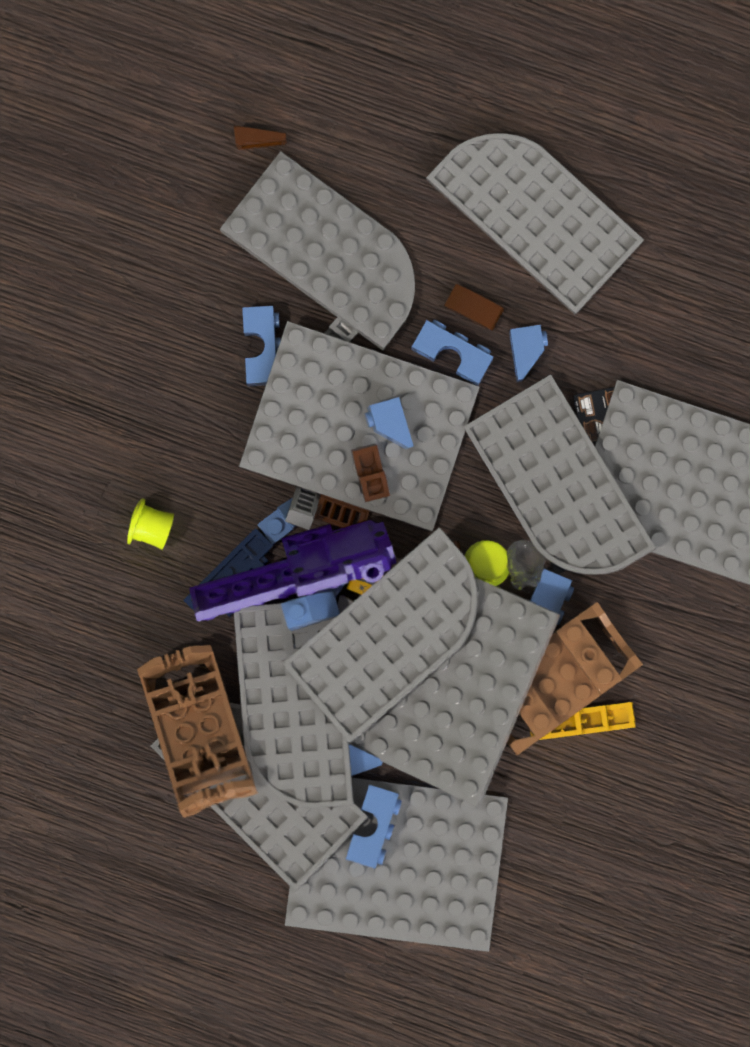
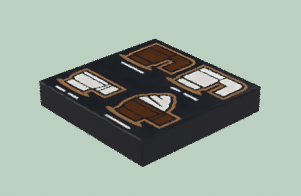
M614 387L573 395L577 419L592 443L597 442Z

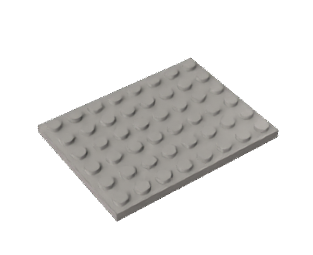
M287 321L239 467L428 531H433L465 433L464 426L468 424L479 386ZM399 397L414 446L404 449L375 433L373 427L369 428L365 419L368 406ZM376 444L382 468L385 471L390 496L365 502L351 450Z
M617 380L595 448L656 547V550L652 551V553L750 585V424Z
M475 577L478 592L477 613L474 625L465 643L349 744L379 758L380 761L475 806H480L560 614Z
M352 778L354 803L368 818L297 891H294L291 887L289 888L285 926L489 952L508 798L484 795L481 805L475 806L441 789ZM369 784L398 793V799L402 800L398 815L392 814L390 824L394 825L391 838L390 840L385 839L382 849L386 850L382 865L377 863L376 868L346 859L353 834L364 837L370 836L376 831L378 826L377 818L371 812L362 810Z

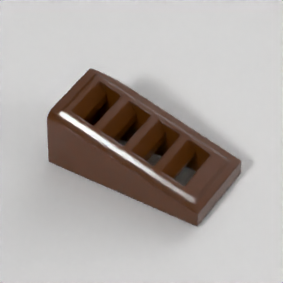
M234 126L237 150L287 144L286 133Z
M321 494L314 519L345 528L352 526L356 512L361 513L358 521L359 524L367 521L370 511ZM327 502L332 504L328 517L323 516ZM340 506L341 510L338 519L335 520L333 516L336 507ZM346 509H350L351 513L347 524L343 523Z

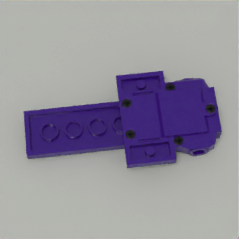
M369 520L332 531L329 524L281 538L287 556L286 560L190 587L189 590L197 622L211 620L216 616L226 613H235L249 606H259L273 599L286 598L294 593H297L298 597L312 595L319 590L339 587L343 583H347L348 580L363 578L367 582L380 580L384 572L390 570L392 565L396 564L393 548L384 522L376 523Z

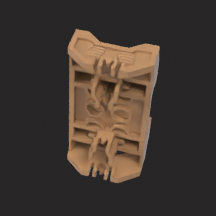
M598 602L558 629L551 636L519 712V716L534 736L515 740L510 733L507 744L516 756L643 665L613 626ZM596 618L603 628L602 631L618 653L621 652L628 661L620 675L581 623V620Z
M211 645L189 646L183 649L182 655L178 650L176 655L171 654L170 657L168 654L164 655L166 660H162L159 656L138 668V674L177 799L179 811L183 818L197 814L208 806L230 799L245 798L258 794L230 707L225 684ZM195 664H205L210 670V673L193 678L191 672L187 673L188 679L176 683L169 679L167 680L168 687L155 691L156 679L167 672L178 671L182 667ZM246 775L245 780L224 782L230 779ZM218 784V785H216V786H217L216 788H213V789L206 788V787H209V786ZM199 790L188 798L184 797L185 794Z

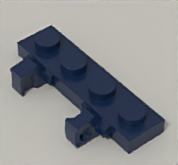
M255 528L199 585L264 566L268 562L264 556L274 546ZM189 594L183 601L194 610L191 595ZM226 613L230 618L234 615V613Z

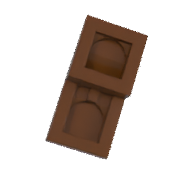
M458 284L454 286L444 305L447 309L493 331L504 310L503 307Z
M371 444L352 449L351 453L365 502L390 496L377 445Z

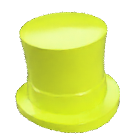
M142 498L137 503L131 516L127 544L130 545L132 540L142 541L162 550L170 534L174 514L153 509L145 505L146 499Z
M489 540L479 541L466 551L465 558L469 562L476 578L498 586L510 573L511 561L509 554L500 544Z

